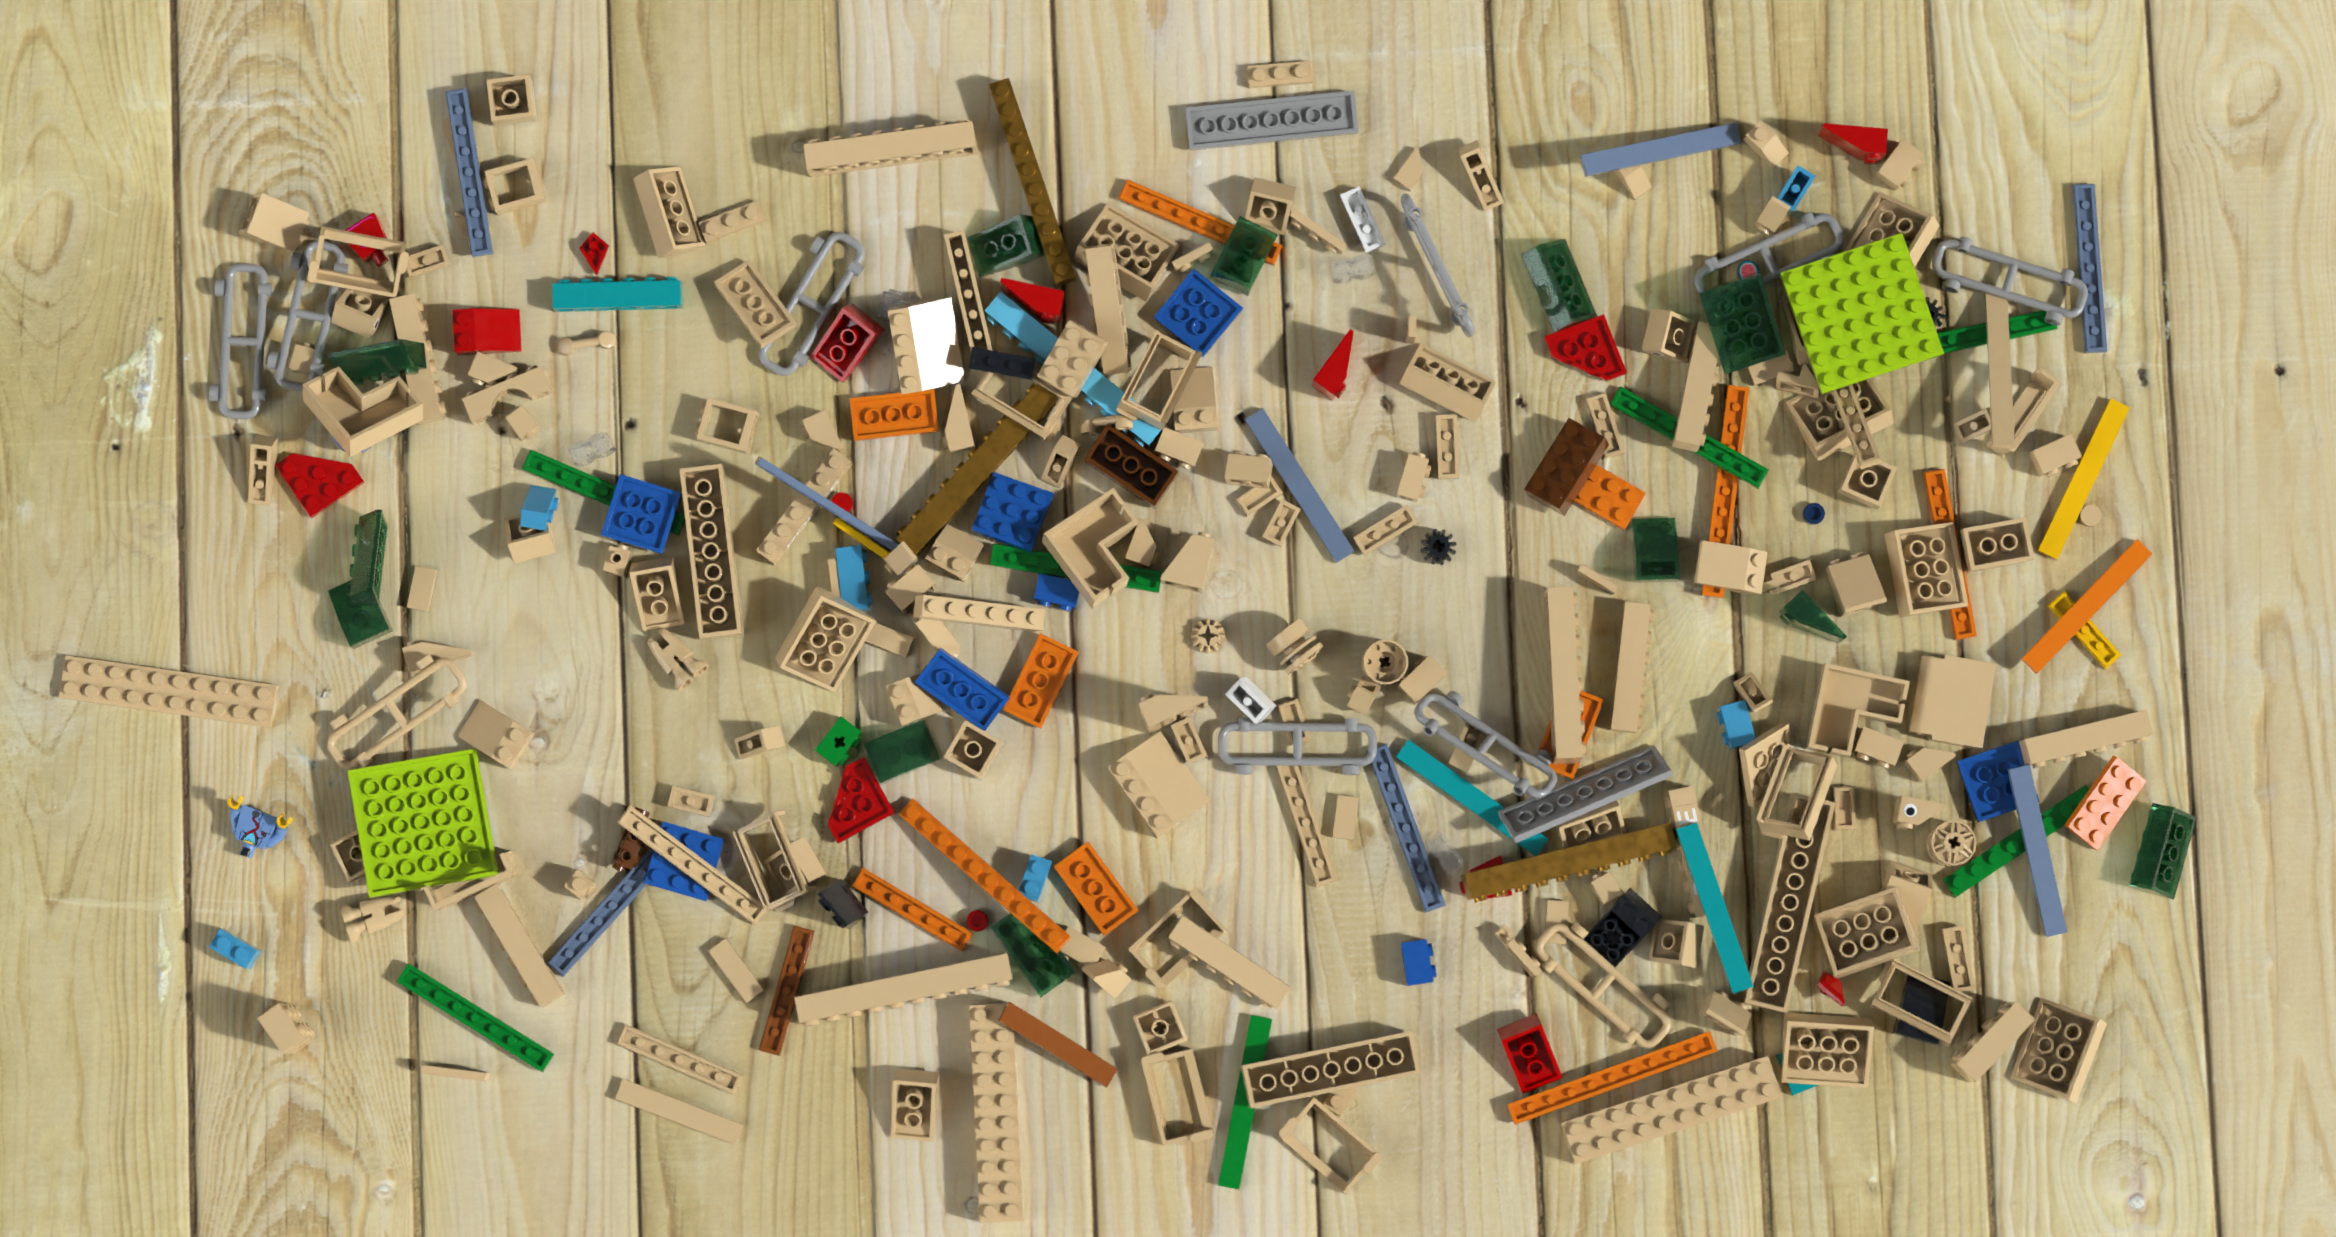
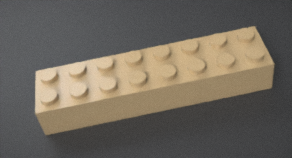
M960 119L956 120L955 124L938 122L933 127L917 125L911 130L895 128L892 130L893 132L874 131L871 132V135L867 136L858 133L852 134L850 138L842 139L841 136H836L824 142H821L820 139L809 140L808 144H803L806 168L810 177L977 155L973 121Z
M723 464L680 469L699 638L701 640L742 636L744 635L725 467Z
M1573 587L1547 588L1544 594L1553 764L1579 763L1584 758V755H1586V743L1582 742L1581 736L1585 733L1584 720H1580L1584 705L1583 699H1579L1580 690H1582V678H1578L1579 669H1581V657L1577 656L1578 648H1580V636L1576 635L1577 627H1579V616L1574 612L1578 605L1577 593H1573Z
M1412 1031L1241 1066L1249 1109L1421 1074Z

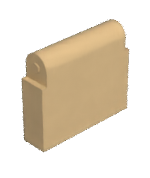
M1944 655L1942 658L1922 656L1909 732L1916 735L1929 736L1928 741L1978 750L1982 749L1996 664Z

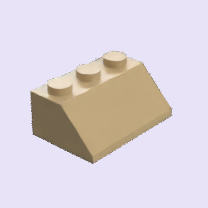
M1617 800L1555 826L1563 849L1626 834L1620 805Z

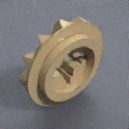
M1201 620L1193 627L1191 640L1197 650L1203 653H1213L1224 644L1225 631L1221 624L1215 620ZM1207 627H1209L1211 634L1218 635L1210 639L1209 645H1207L1206 638L1199 637V635L1206 633Z

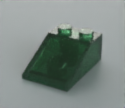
M1019 214L967 237L979 277L1020 266L1044 256L1033 218L1029 215Z
M1239 216L1212 270L1210 278L1249 296L1278 234Z
M368 573L328 590L341 628L349 646L353 649L393 632Z
M1803 589L1779 610L1781 614L1779 617L1788 626L1791 624L1795 628L1836 643H1840L1847 637Z
M924 720L863 744L881 785L941 759Z

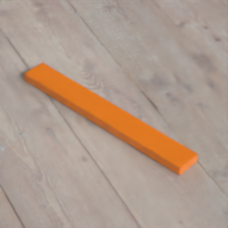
M1126 179L1118 200L1273 266L1283 246Z
M1945 469L1923 472L1932 525L1953 522L1968 606L1949 610L1954 639L1960 640L1976 637L1977 633Z
M2136 539L2021 660L2035 674L2039 673L2146 562L2152 553Z

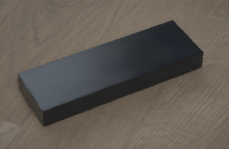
M972 347L969 369L1032 380L1036 359Z

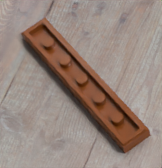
M795 925L793 927L759 1051L777 1056L781 1055L795 1005L794 997H797L815 931Z
M1011 1002L1007 1003L997 1020L1105 1088L1108 1087L1118 1068Z

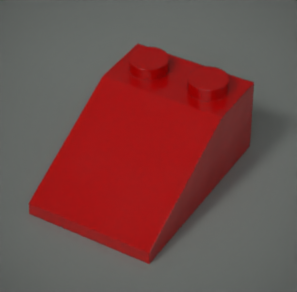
M1824 123L1818 131L1819 137L1857 160L1864 161V164L1875 165L1886 155L1888 129Z
M1001 278L1002 289L1035 316L1042 319V322L1047 324L1060 323L1065 300L1064 291Z
M852 303L842 308L810 357L844 383L875 346L885 329Z
M470 308L452 310L454 352L458 356L476 355L477 351L483 354L522 352L519 309Z
M1351 328L1312 381V387L1331 401L1335 397L1339 399L1347 386L1345 381L1354 334Z
M1537 1013L1497 1029L1523 1094L1563 1078Z

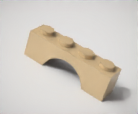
M537 365L525 369L523 374H511L505 378L506 381L501 383L497 381L486 385L484 390L479 392L478 390H473L466 393V397L462 398L471 422L476 425L493 418L496 403L507 393L522 392L533 401L553 393L544 369L541 366L537 367Z

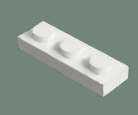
M1360 186L1341 194L1340 198L1365 253L1385 246V241Z

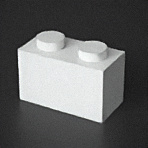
M1247 676L1238 679L1225 694L1255 724L1262 722L1276 707Z

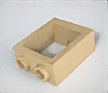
M534 158L484 171L486 178H483V183L486 191L490 190L492 197L488 198L491 210H495L498 215L547 202L538 165ZM528 168L535 195L500 205L493 177Z
M708 397L707 402H703L700 414L703 415L701 423L697 422L694 435H697L696 439L700 442L748 454L759 416L758 411ZM713 406L747 415L739 444L705 435Z

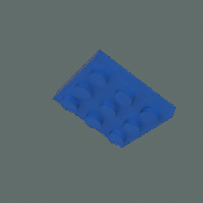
M1193 268L1153 318L1188 347L1195 351L1203 352L1201 355L1203 358L1240 314L1243 307Z
M994 472L971 532L1032 553L1054 493Z
M620 474L601 536L663 554L682 493Z
M2018 741L1956 761L1977 823L2016 810L2007 769L2025 765Z
M662 821L661 828L716 869L725 839ZM655 850L653 851L644 881L645 884L707 901L709 891Z

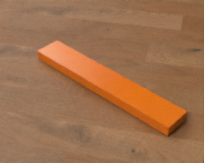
M863 867L851 885L962 952L973 935L971 931Z

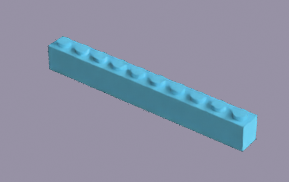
M1000 291L984 310L987 315L985 319L993 326L998 324L1003 328L1002 333L1010 340L1014 337L1020 342L1018 346L1026 353L1031 351L1036 355L1034 359L1043 366L1058 338ZM1094 368L1081 390V393L1085 395L1084 400L1092 407L1096 404L1102 409L1100 413L1104 417L1121 415L1117 413L1116 408L1124 392ZM1139 418L1133 421V429L1121 430L1125 434L1129 431L1135 436L1133 440L1142 447L1146 445L1148 448L1162 433V430Z

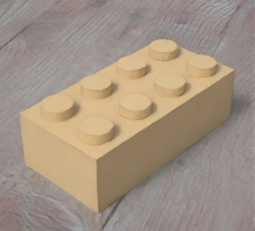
M2017 1001L2002 1003L1996 1010L1998 1014L1992 1019L1988 1018L1981 1025L1983 1030L1980 1033H1974L1966 1041L1968 1045L1965 1049H1959L1951 1057L1953 1061L1950 1065L1968 1082H1977L2035 1021Z

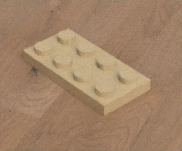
M747 260L714 281L715 287L761 348L797 326V322L750 260Z

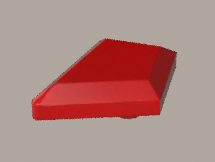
M592 232L579 249L594 273L598 275L609 245Z
M1823 972L1817 987L1820 988L1822 994L1828 995L1840 1006H1843L1845 1000L1842 982L1829 973Z

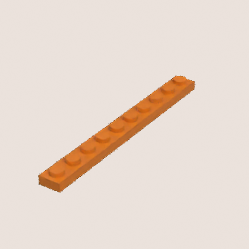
M1728 385L1720 442L1741 454L1749 387ZM1718 466L1708 541L1730 545L1738 478ZM1702 585L1701 596L1723 598L1724 589Z
M912 798L899 813L901 818L1056 954L1071 939L1069 934L916 800Z
M1708 1031L1509 1103L1507 1107L1512 1121L1516 1125L1717 1052V1048L1711 1032Z

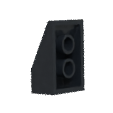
M1907 974L1899 1008L1942 1029L1948 995ZM1934 978V979H1936V980H1938V981H1940V982H1942V983H1944V984L1950 986V983H1951V982ZM1896 1018L1892 1034L1938 1045L1940 1039Z

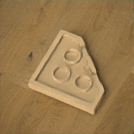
M1781 722L1739 748L1748 806L1756 807L1762 803L1783 745L1791 746L1792 741L1788 723Z

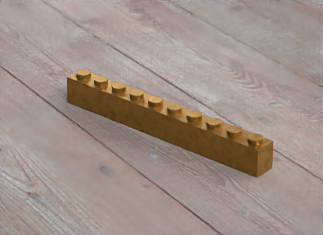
M1006 78L989 84L990 92L1055 286L1059 287L1076 281V276L1010 79Z
M1033 383L1025 392L1027 396L1022 401L1018 399L1012 408L1039 424L1059 402V399L1049 390ZM1006 415L1002 416L997 422L998 427L994 432L990 430L982 439L984 443L979 448L975 446L968 454L970 458L965 463L961 462L954 469V476L951 479L946 478L939 486L941 490L936 495L931 494L925 501L927 505L922 511L918 509L911 516V523L907 527L903 525L897 531L896 535L898 537L896 541L899 544L904 541L918 557L1032 431Z
M1666 823L1461 875L1467 900L1474 899V902L1477 903L1487 900V895L1494 894L1495 898L1508 895L1507 890L1515 889L1517 893L1528 890L1527 885L1536 884V887L1548 885V880L1556 878L1557 882L1568 880L1571 874L1576 873L1577 877L1590 874L1589 870L1597 868L1598 872L1610 869L1611 864L1617 863L1618 867L1631 864V859L1638 858L1640 862L1651 859V854L1658 853L1659 857L1671 854V849L1677 848L1671 823Z

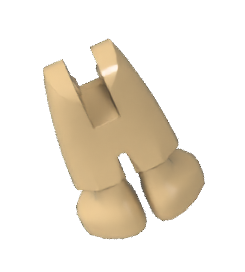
M661 628L658 632L669 645L662 650L659 643L654 641L652 637L647 643L664 671L668 675L672 673L675 675V688L680 692L693 681L692 677L681 668L683 664L695 678L704 673L709 664L704 660L696 661L691 658L694 652L674 634L665 628Z
M400 895L364 900L359 902L360 907L351 908L347 904L339 905L344 923L351 922L362 916L364 917L363 921L346 925L351 943L358 942L360 933L365 930L372 934L406 916L405 909L389 913L387 907L401 902Z

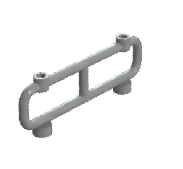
M1405 193L1401 196V205L1407 216L1404 225L1407 230L1415 233L1452 308L1451 322L1456 326H1460L1467 337H1472L1475 333V328L1468 314L1469 307L1466 303L1462 302L1421 218V209L1416 207L1410 195Z
M1811 212L1800 218L1802 222L1722 259L1717 260L1716 256L1705 261L1706 266L1699 269L1694 278L1695 287L1701 299L1709 306L1723 304L1726 312H1730L1742 305L1738 297L1781 278V272L1835 255L1834 253L1839 251L1844 244V235L1837 220L1830 214L1823 213L1813 216ZM1821 222H1827L1836 237V242L1833 245L1778 269L1768 246L1803 230L1810 229ZM1757 251L1761 252L1771 272L1770 274L1717 298L1709 296L1703 284V277L1705 275L1714 273L1722 267Z
M835 232L826 240L817 236L809 251L816 254V257L785 308L791 314L798 301L820 313V316L788 367L783 368L768 359L767 352L773 342L763 348L760 347L759 360L763 366L781 376H788L794 373L799 365L801 367L805 366L809 359L806 353L853 276L859 277L863 271L864 266L861 263L865 256V249L857 239L846 233ZM841 240L855 248L856 256L850 263L826 306H823L803 293L834 242Z
M1960 237L1959 241L1953 239L1944 240L1938 244L1935 250L1932 269L1936 276L1944 279L1942 289L1947 292L1958 293L1960 285L2046 311L2044 321L2052 325H2061L2063 317H2077L2084 309L2088 297V289L2082 280L2073 277L2074 272L2072 270L2062 269V272L2059 273L1971 245L1972 240L1967 237ZM1954 248L1961 253H1970L2008 265L2009 268L2002 289L1942 270L1940 263L1945 249ZM2017 268L2056 280L2066 286L2072 285L2079 289V297L2075 308L2068 310L2011 292Z
M318 241L310 242L305 247L303 254L297 252L292 254L290 268L299 271L280 352L270 351L267 360V368L275 370L277 383L281 387L296 391H303L302 384L304 383L286 380L283 376L296 318L322 322L313 362L310 367L309 379L306 381L308 382L318 376L323 377L325 372V364H321L339 289V287L330 286L324 314L299 309L311 254L317 249ZM324 242L323 250L334 252L337 256L333 271L348 273V265L344 264L345 253L343 249L334 243Z
M234 264L227 270L225 279L215 280V296H224L220 382L219 384H210L209 400L217 401L221 413L231 419H251L255 417L260 411L261 401L267 400V389L262 388L267 296H272L273 287L272 283H268L265 269L256 264ZM237 272H254L259 276L256 337H231L234 275ZM230 345L256 346L254 388L252 391L253 406L249 411H235L227 407Z
M1450 691L1445 697L1435 693L1427 694L1416 705L1414 715L1417 721L1424 726V734L1432 737L1436 733L1514 785L1513 792L1516 795L1523 796L1524 793H1527L1532 797L1542 798L1548 795L1556 785L1557 775L1549 766L1552 762V756L1549 752L1539 750L1535 756L1528 753L1461 709L1459 706L1462 704L1463 699L1459 693ZM1430 702L1440 704L1487 735V737L1477 750L1442 728L1436 719H1429L1424 716L1423 710ZM1496 741L1545 773L1549 779L1542 789H1535L1530 786V782L1527 779L1518 778L1484 755L1485 752Z
M1237 718V723H1228L1219 731L1218 753L1223 762L1235 765V774L1239 775L1252 774V765L1343 766L1342 775H1360V766L1370 764L1376 757L1377 736L1371 726L1358 723V719L1347 718L1345 723L1257 724L1250 723V718ZM1231 731H1293V757L1229 756L1227 754V734ZM1302 732H1365L1368 735V754L1362 758L1302 757Z

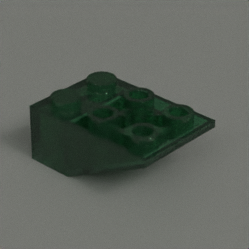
M1675 518L1632 519L1634 583L1677 582L1680 579Z

